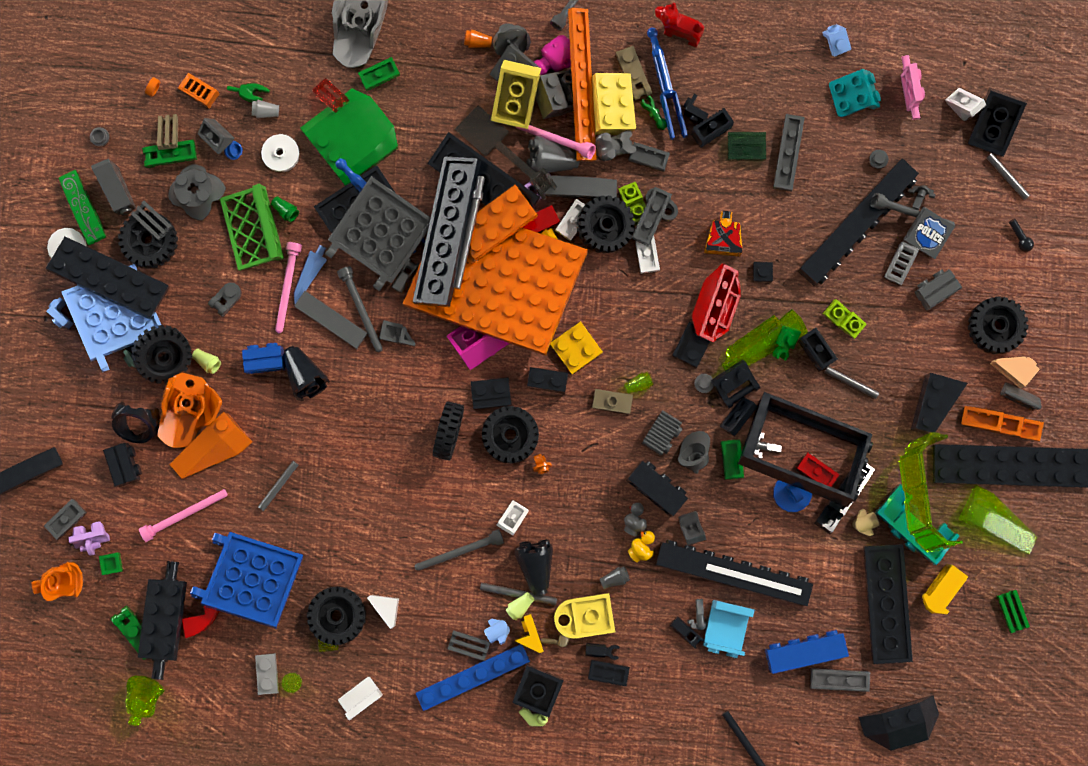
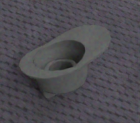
M704 431L692 432L687 435L681 445L678 461L680 465L686 466L687 469L695 474H698L699 470L709 463L710 437Z

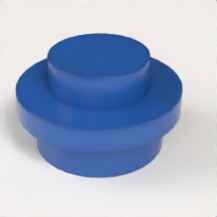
M233 141L224 149L226 157L230 160L238 159L243 151L242 146L236 141Z

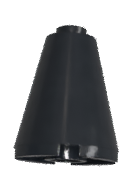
M288 347L282 357L296 400L304 401L303 397L313 398L326 389V382H330L328 377L299 347Z

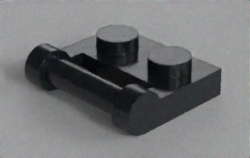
M743 359L711 380L728 409L752 391L760 389V385ZM746 381L750 383L731 397L727 396L728 393Z

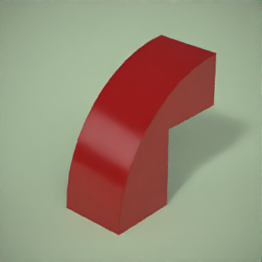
M204 606V615L182 619L185 638L198 635L208 629L217 618L219 611Z

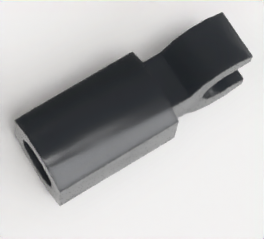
M586 643L585 656L600 658L609 656L612 660H617L619 657L613 656L611 651L620 647L618 645L606 647L605 644Z

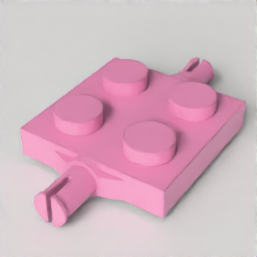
M909 55L901 57L903 63L901 81L907 111H911L912 120H917L921 118L918 107L925 97V91L920 85L921 70L917 68V63L910 64Z

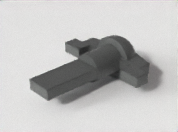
M925 185L913 186V189L908 191L911 194L918 192L912 206L916 210L920 209L925 195L929 194V198H935L936 196L934 190Z
M695 599L696 623H694V619H689L687 624H690L691 628L703 630L707 627L709 617L704 622L703 599Z

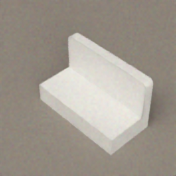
M367 677L340 697L338 701L347 712L345 713L346 717L351 720L383 694L371 677Z

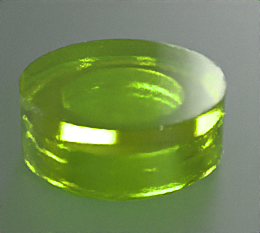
M288 673L282 679V687L286 692L294 693L302 686V679L297 673Z

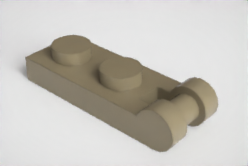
M634 46L617 51L616 57L622 72L631 74L633 100H638L643 95H651V87L647 82ZM641 84L643 88L637 90L635 86Z

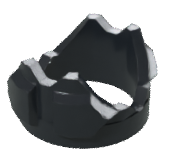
M123 402L115 406L111 416L113 419L112 428L119 437L132 443H146L157 435L160 423L158 408L144 409L140 407L134 409L129 405L125 406ZM126 416L142 420L149 429L146 432L135 435L127 425Z

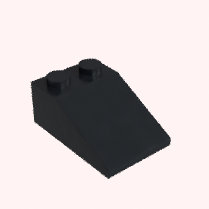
M989 87L984 99L986 106L978 114L968 144L1004 157L1027 102L1024 99Z

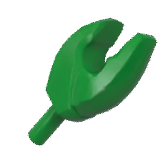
M257 83L242 84L240 88L227 86L228 91L239 92V97L248 102L263 100L261 97L253 95L255 91L270 92L268 88Z

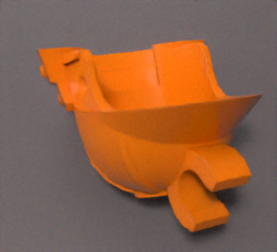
M67 562L59 565V567L50 568L41 575V580L31 582L33 593H41L46 601H53L61 596H74L77 598L83 586V576L79 566L74 562Z

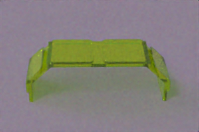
M931 432L911 441L904 451L906 453L900 456L899 460L902 489L905 493L904 505L907 528L910 535L915 537V541L926 552H937L963 544V541H947L932 525L922 452L926 446L948 438V435Z

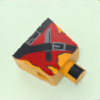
M721 211L720 221L714 220L712 222L704 253L741 256L742 239L740 223L732 222V212Z

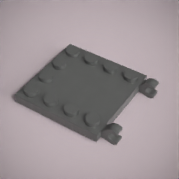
M371 176L328 238L332 244L325 255L332 258L338 248L342 249L380 275L373 284V287L380 291L386 281L390 283L394 281L427 233L431 217Z

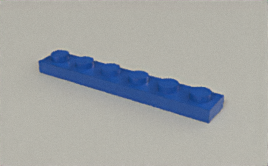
M519 644L416 692V696L423 711L518 668L530 662L524 646Z

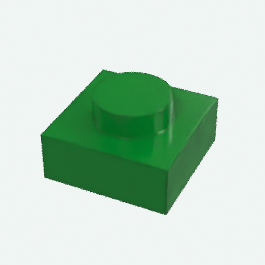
M120 552L99 556L102 575L123 572Z

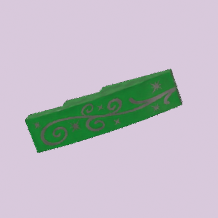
M76 169L59 177L65 196L88 245L90 246L106 238L97 211L92 205L88 192L84 188Z

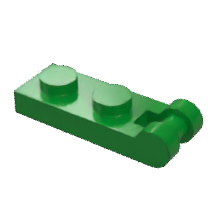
M194 140L178 142V148L159 150L157 145L142 148L146 159L144 161L145 168L197 160ZM157 153V158L153 159L152 154Z
M125 606L121 609L122 612L118 615L115 614L110 619L138 653L142 623L128 606ZM126 617L130 620L127 625L123 622Z

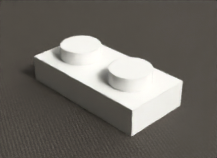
M576 199L555 231L571 241L577 232L578 215L585 204Z
M654 236L649 247L635 241L640 273L659 271L660 267Z

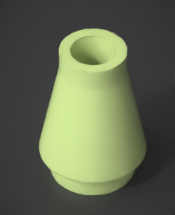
M196 349L192 354V358L207 373L214 374L221 366V361L217 356L200 349Z
M526 592L509 603L508 608H506L508 615L514 620L521 619L534 601L533 596Z

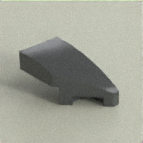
M385 320L382 321L379 340L415 346L416 343L410 337L405 326L403 327L402 324Z

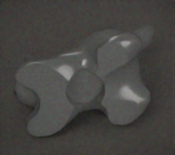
M626 130L613 137L606 132L599 134L595 139L596 157L601 161H609L616 155L635 153L636 147L633 146L632 140H630L632 132Z

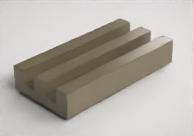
M173 114V117L165 115V118L158 116L157 147L159 150L178 148L177 114ZM173 122L172 144H170V123ZM164 123H165V145H163Z

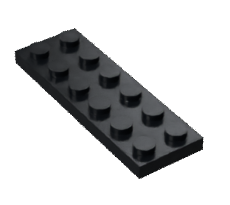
M450 132L447 133L427 163L441 173L444 157L478 158L481 161L478 176L485 178L482 189L484 194L482 201H480L484 205L491 203L515 184L532 208L540 199L537 194Z
M64 236L46 267L48 272L152 320L169 289V285Z
M904 545L863 546L872 664L913 662Z

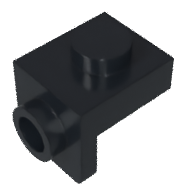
M696 94L693 95L692 99L688 97L683 107L686 108L684 115L689 117L691 122L699 124L706 120L709 114L694 106L698 96Z

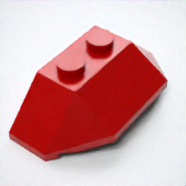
M721 264L704 280L692 313L697 336L714 342L729 331L741 297L738 270L726 264Z

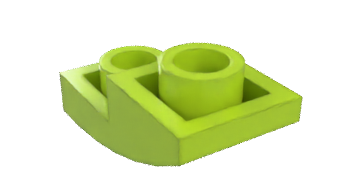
M636 182L618 188L622 201L626 203L625 206L630 207V213H633L635 225H638L646 205Z
M834 299L822 313L853 339L867 325L837 299Z

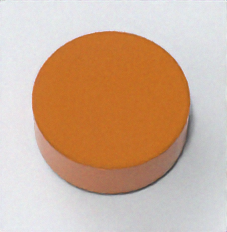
M153 77L145 89V94L153 97L160 87V80Z

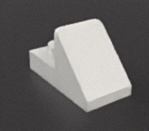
M958 88L945 99L946 103L964 121L970 116L973 117L986 106L984 99L961 88Z

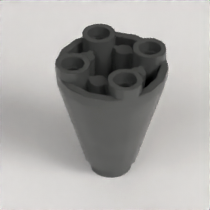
M536 136L534 140L530 139L528 150L531 152L530 159L528 158L526 161V170H530L531 174L567 171L578 168L580 161H577L574 150L541 136Z

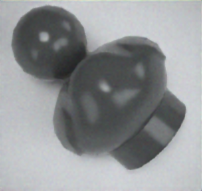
M638 502L629 507L632 513L627 514L624 518L626 525L624 531L635 537L638 536L639 532H643L647 528L646 520L639 517L644 512V507Z

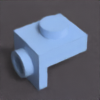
M836 24L829 26L826 31L822 32L823 36L828 40L832 56L835 57L851 50L846 28Z
M59 297L50 303L49 309L46 312L54 318L52 321L58 327L62 328L63 326L69 329L74 323L61 312L66 302Z

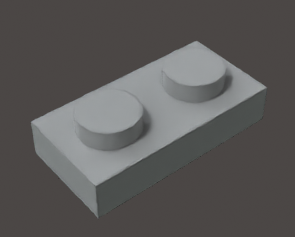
M276 653L255 655L258 695L279 693Z

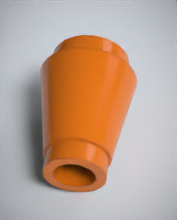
M473 29L471 31L466 30L464 45L468 46V48L491 47L492 36Z

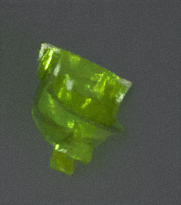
M135 675L127 681L125 709L131 715L128 725L139 726L141 717L148 718L153 716L156 702L165 690L157 681L147 676Z

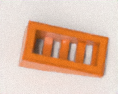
M190 73L186 75L178 87L179 90L210 109L220 94L218 90ZM191 79L193 82L191 83L189 88H184ZM195 84H199L195 91L191 92ZM203 87V88H204L203 91H202L201 94L198 96L197 93H198V92L200 91V89ZM207 91H209V94L207 95V97H206L205 100H204V99H203L204 95L206 94Z

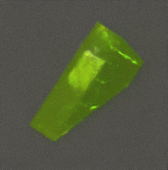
M975 485L959 520L1029 555L1038 537L994 493Z

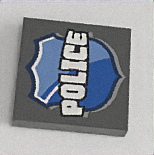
M923 207L903 240L931 258L936 259L955 226Z

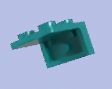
M861 69L829 83L839 117H845L865 108L874 110L880 107L879 101H881V97L875 89L874 83L876 81L873 73Z

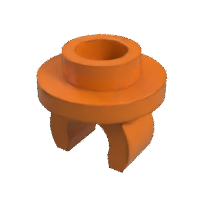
M541 454L534 456L536 466L533 467V471L538 472V474L549 472L552 464L546 462L545 456Z

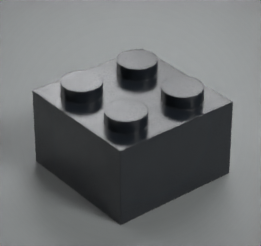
M527 664L512 703L549 718L564 679Z

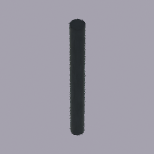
M728 710L722 714L723 718L756 766H766Z

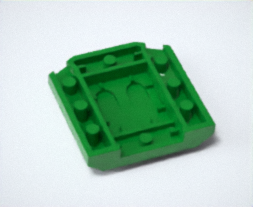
M353 88L300 127L304 135L314 145L345 186L351 181L342 170L336 167L338 159H344L347 162V166L354 173L361 176L399 148L394 125L370 96Z

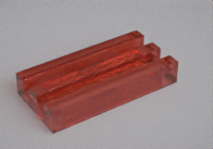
M326 78L312 90L335 113L338 111V107L342 108L344 106L342 104L344 101L346 103L349 101ZM326 84L340 99L338 100L323 86ZM319 90L324 92L335 103L332 104L319 92Z

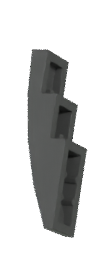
M538 176V195L570 199L576 197L594 199L609 195L615 198L617 197V180L577 176Z

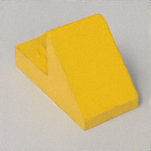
M525 615L524 621H521L524 632H529V635L515 641L542 653L544 650L532 615Z

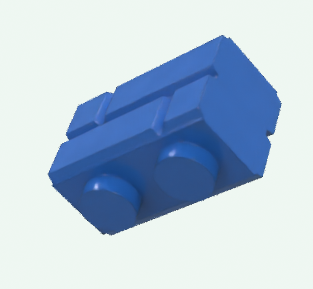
M268 343L263 348H259V345L247 346L246 350H242L244 373L255 374L285 370L282 357L284 354L283 347L281 345L278 346V343Z

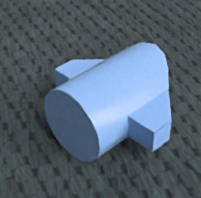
M490 619L488 621L490 627L486 628L484 632L491 644L498 640L500 645H502L506 641L510 628L504 620Z

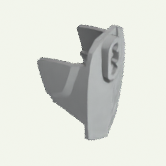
M334 0L332 8L334 29L333 56L347 68H355L367 64L381 30L388 0ZM367 2L368 8L362 9V5Z

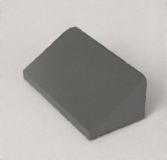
M209 118L203 119L197 133L217 154H220L235 139L215 119Z
M1007 382L1004 383L1000 396L1032 411L1041 409V399Z

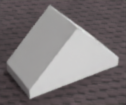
M513 500L497 523V526L514 536L529 510Z
M377 595L367 597L390 629L395 627L399 598Z

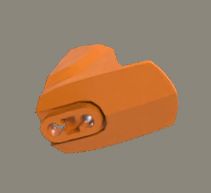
M182 372L168 379L163 393L162 413L157 436L172 448L188 446L195 439L199 429L209 426L216 419L222 405L221 398L214 389L209 387L202 377ZM192 380V385L187 387L186 381ZM187 399V403L182 405V401Z

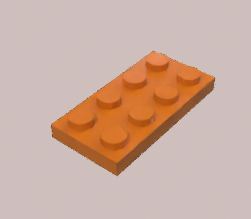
M516 184L477 212L469 252L476 261L538 216Z

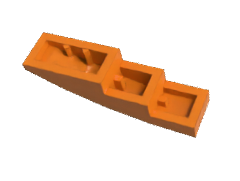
M965 406L961 425L1040 442L1044 422L1024 419V417L1008 415L1003 412Z

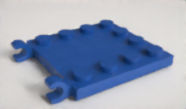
M229 532L228 537L214 533L212 538L213 544L224 547L207 589L203 590L193 586L190 592L191 597L202 599V606L277 629L303 560V555Z

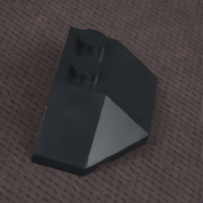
M934 695L859 716L858 718L865 737L892 751L929 740L939 712Z

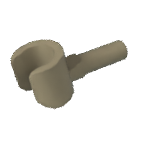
M559 635L558 640L542 638L541 643L566 647L570 638Z

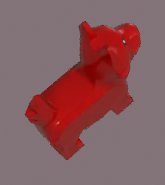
M675 2L665 7L659 6L655 9L656 17L664 25V35L669 37L675 35L689 41L688 45L697 48L704 31V25L701 22L680 14Z

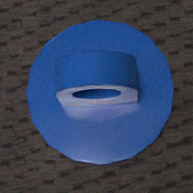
M778 480L773 489V498L782 510L798 512L809 505L812 493Z

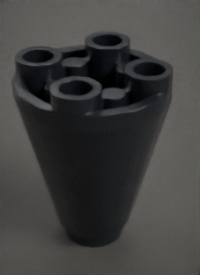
M544 539L533 544L530 541L519 543L520 547L514 550L515 557L530 591H532L533 595L548 593L547 589L549 588L553 547L550 544V540Z

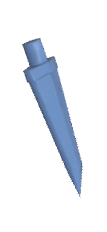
M319 245L316 253L310 251L294 291L295 304L327 261V259L322 257L326 248Z

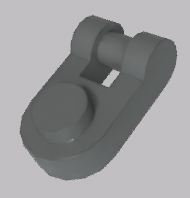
M235 283L225 284L210 299L208 305L211 308H215L221 317L225 316L242 295L241 288ZM223 298L227 301L225 305L220 303Z

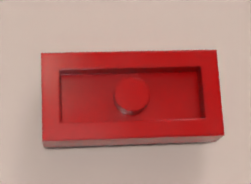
M808 452L796 467L797 470L810 479L832 487L840 475Z

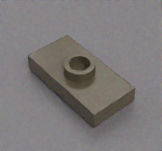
M595 389L592 408L630 414L633 395Z

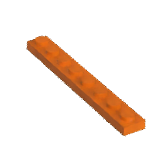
M570 8L568 9L575 142L580 144L589 142L595 145L588 9ZM576 150L577 161H596V150L591 159L582 157L579 151Z

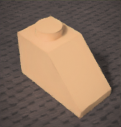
M1029 357L1002 358L990 363L1019 388L1026 387L1040 370L1036 366L1037 363Z

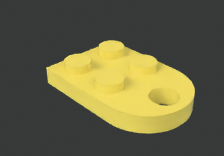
M609 593L574 598L562 602L556 609L554 616L557 630L568 638H582L614 633L615 627ZM563 614L568 615L570 618V622L566 626H562L558 621L559 617Z

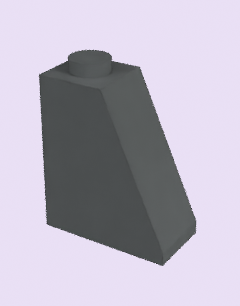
M109 158L92 165L91 168L113 211L122 216L131 213L132 209H135L136 206L119 167Z

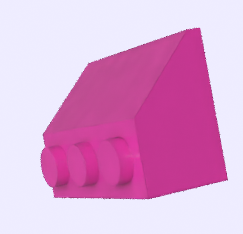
M462 326L447 335V338L470 370L510 344Z

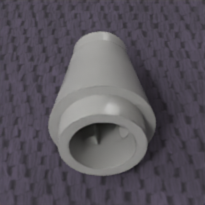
M261 100L253 101L252 116H256V118L278 117L279 105Z

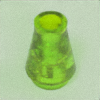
M641 372L630 381L624 383L627 393L630 394L648 390L654 384L649 372Z

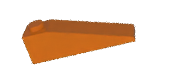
M223 412L169 465L184 479L210 466L239 455L253 441L228 413Z

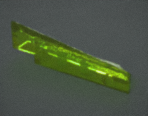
M793 309L780 320L773 315L727 348L726 362L722 363L723 369H729L742 359L749 366L773 353L775 348L779 346L775 342L782 326L798 329L801 331L799 338L808 333V330L802 318Z

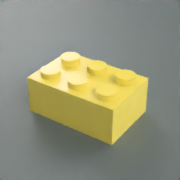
M507 60L503 61L491 121L528 129L541 68Z
M595 73L592 76L595 135L605 132L610 135H618L626 130L634 131L636 123L631 74Z

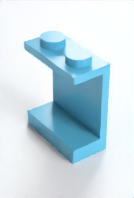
M713 600L703 646L708 647L709 652L717 654L721 650L727 652L726 655L738 658V655L744 656L745 652L742 651L748 619L753 617L754 609Z

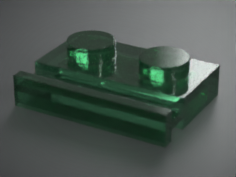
M728 132V161L766 160V132Z

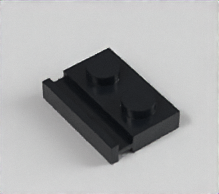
M689 321L672 356L697 368L710 341L697 336L694 324Z
M509 377L471 381L474 410L512 406Z

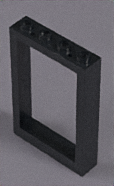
M764 392L758 402V408L755 411L738 464L845 507H848L852 501L855 502L859 494L857 486H860L864 477L861 472L868 463L866 455L873 446V442H871L873 434ZM768 411L857 446L844 492L753 456Z

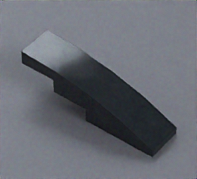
M53 447L0 472V496L26 485L27 482L39 478L51 470L63 466L56 448Z
M869 464L866 465L865 469H862L861 474L864 477L860 486H857L859 494L875 470ZM850 471L838 486V490L844 492ZM829 500L814 524L828 534L833 533L853 501L848 507Z

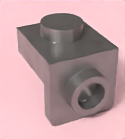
M696 511L678 517L687 545L706 540Z

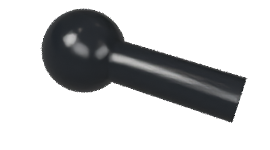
M1012 219L1009 221V224L1019 239L1018 245L1020 250L1023 252L1031 251L1034 247V241L1030 237H1026L1017 220Z

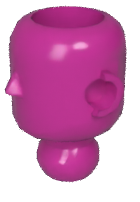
M559 35L542 48L541 55L543 58L534 61L541 68L540 75L547 74L549 69L554 72H560L565 68L571 67L570 39L568 37Z

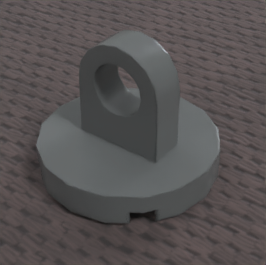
M507 23L501 25L493 39L496 54L502 56L510 44H513L522 53L525 50L527 52L531 44L527 30L519 25Z

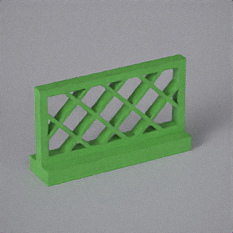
M261 184L220 198L239 271L270 261L284 259L267 190ZM253 194L254 198L251 206L243 203L246 195ZM234 199L238 203L232 212L228 209L226 202ZM241 204L249 208L244 218L237 214ZM252 211L257 212L259 217L255 224L248 221ZM235 216L242 219L238 230L232 226ZM246 222L254 226L249 236L241 232ZM257 228L263 232L260 242L252 238ZM240 234L247 238L243 247L238 246L236 242ZM251 240L258 244L253 254L246 250ZM261 247L267 249L269 257L261 259L257 256ZM246 252L252 257L249 263L242 265L241 257Z

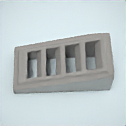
M901 242L884 278L902 285L919 249ZM902 250L910 253L911 255L903 253ZM899 257H902V258L908 260V262H907V263H906V262H903V261L899 260L898 258H899ZM895 264H898L904 267L905 269H899L895 267ZM895 271L901 274V277L893 275L891 272Z

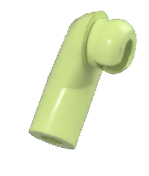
M524 707L519 711L520 715L530 726H544L548 722V717L538 713H531L529 709Z

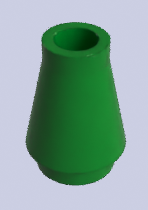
M278 196L271 201V205L284 221L293 222L298 217L299 210H297V206Z

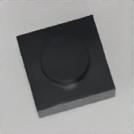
M753 262V282H772L773 262Z

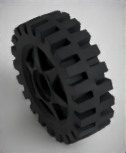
M609 195L596 197L589 201L581 209L577 220V232L580 233L579 237L583 239L584 245H588L589 249L596 250L598 253L615 252L624 247L631 239L635 229L633 228L635 225V221H633L634 216L633 213H630V207H626V203L619 201V198H613ZM603 220L609 223V229L602 226Z
M145 211L163 229L166 228L152 212ZM141 213L138 215L158 235L161 233V231L158 230L145 216H143ZM161 214L159 215L172 228L160 241L132 215L128 217V221H124V226L119 230L121 234L118 235L120 240L118 243L121 247V252L130 262L139 267L148 269L151 267L158 268L159 265L162 266L165 264L164 262H168L171 255L174 256L175 254L174 250L178 246L176 244L178 241L177 232L172 223ZM152 236L151 242L145 244V238Z
M992 297L978 304L971 312V317L968 320L970 338H973V343L977 344L978 348L983 349L984 352L992 354H1003L1017 348L1024 341L1027 335L1026 330H1028L1029 326L1026 323L1028 318L1024 315L1026 313L1020 309V304H1015L1014 300H1009L1007 297ZM995 321L1001 323V330L995 328Z
M158 325V328L153 326L150 331L144 330V335L140 334L138 341H134V347H132L133 363L139 374L144 379H148L149 382L154 383L156 381L157 384H161L164 381V383H167L168 379L182 371L186 372L188 370L187 365L191 364V347L185 336L176 328L172 329L168 325H166V328L163 325ZM166 352L163 356L158 357L160 353Z
M446 402L436 433L433 457L451 460L461 427L464 405Z
M514 406L501 407L488 416L482 429V441L485 449L494 459L503 463H517L525 460L533 453L539 439V430L534 418L524 409ZM507 430H514L516 432V437L513 440L505 438Z
M330 587L324 589L309 604L307 612L309 629L316 638L324 643L331 645L348 643L356 638L363 629L366 620L365 606L360 597L347 588ZM335 610L341 613L339 621L332 619V613Z

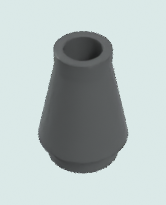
M618 566L600 578L604 589L625 585L626 582L630 581L625 566L621 568Z

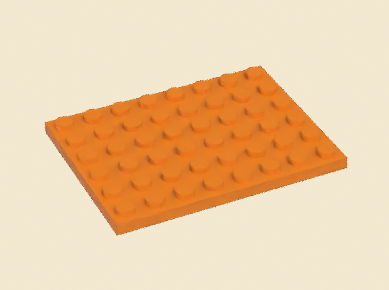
M521 228L477 261L468 252L461 288H454L450 307L419 305L412 302L420 265L403 305L546 356L588 251L585 248Z

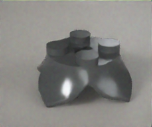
M192 164L184 168L176 177V180L170 186L168 197L173 205L182 207L191 218L202 221L209 215L212 202L219 200L223 196L226 187L218 177L207 173L203 166ZM194 186L199 188V190H196L195 194H193V192L191 191V189H193Z

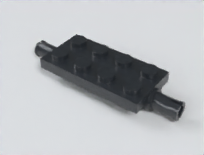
M167 561L166 574L163 580L148 579L138 658H147L154 661L151 679L164 680L165 663L168 660L177 661L187 582L177 580L179 562Z

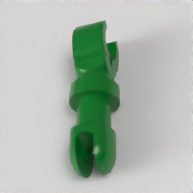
M648 95L646 99L649 101V104H646L644 99L640 101V104L649 111V116L653 117L656 121L657 127L660 130H664L667 127L666 121L659 114L660 110L655 108L653 98Z

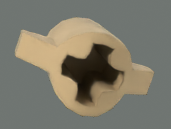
M862 509L859 510L852 525L860 533L871 536L874 535L872 529L879 526V521L874 512L867 514L866 510Z

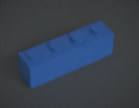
M837 630L827 631L826 635L821 637L818 634L809 635L807 640L800 641L799 638L791 639L785 645L780 643L770 644L769 648L765 649L769 670L772 674L849 657L844 633L837 632Z

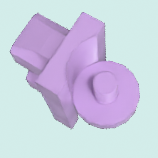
M101 522L92 523V532L86 533L84 526L74 527L73 536L69 537V543H73L76 549L80 548L81 552L87 551L90 556L94 555L95 549L101 547L100 543L110 541V536L106 533Z

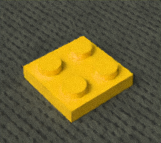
M581 321L550 344L571 375L603 353Z

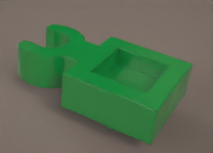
M782 326L775 342L779 346L773 351V356L777 359L780 357L786 361L789 357L788 351L790 348H795L801 331Z

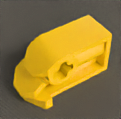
M946 564L929 586L926 593L922 595L925 608L932 614H948L949 611L946 607L965 583L968 576L954 565Z

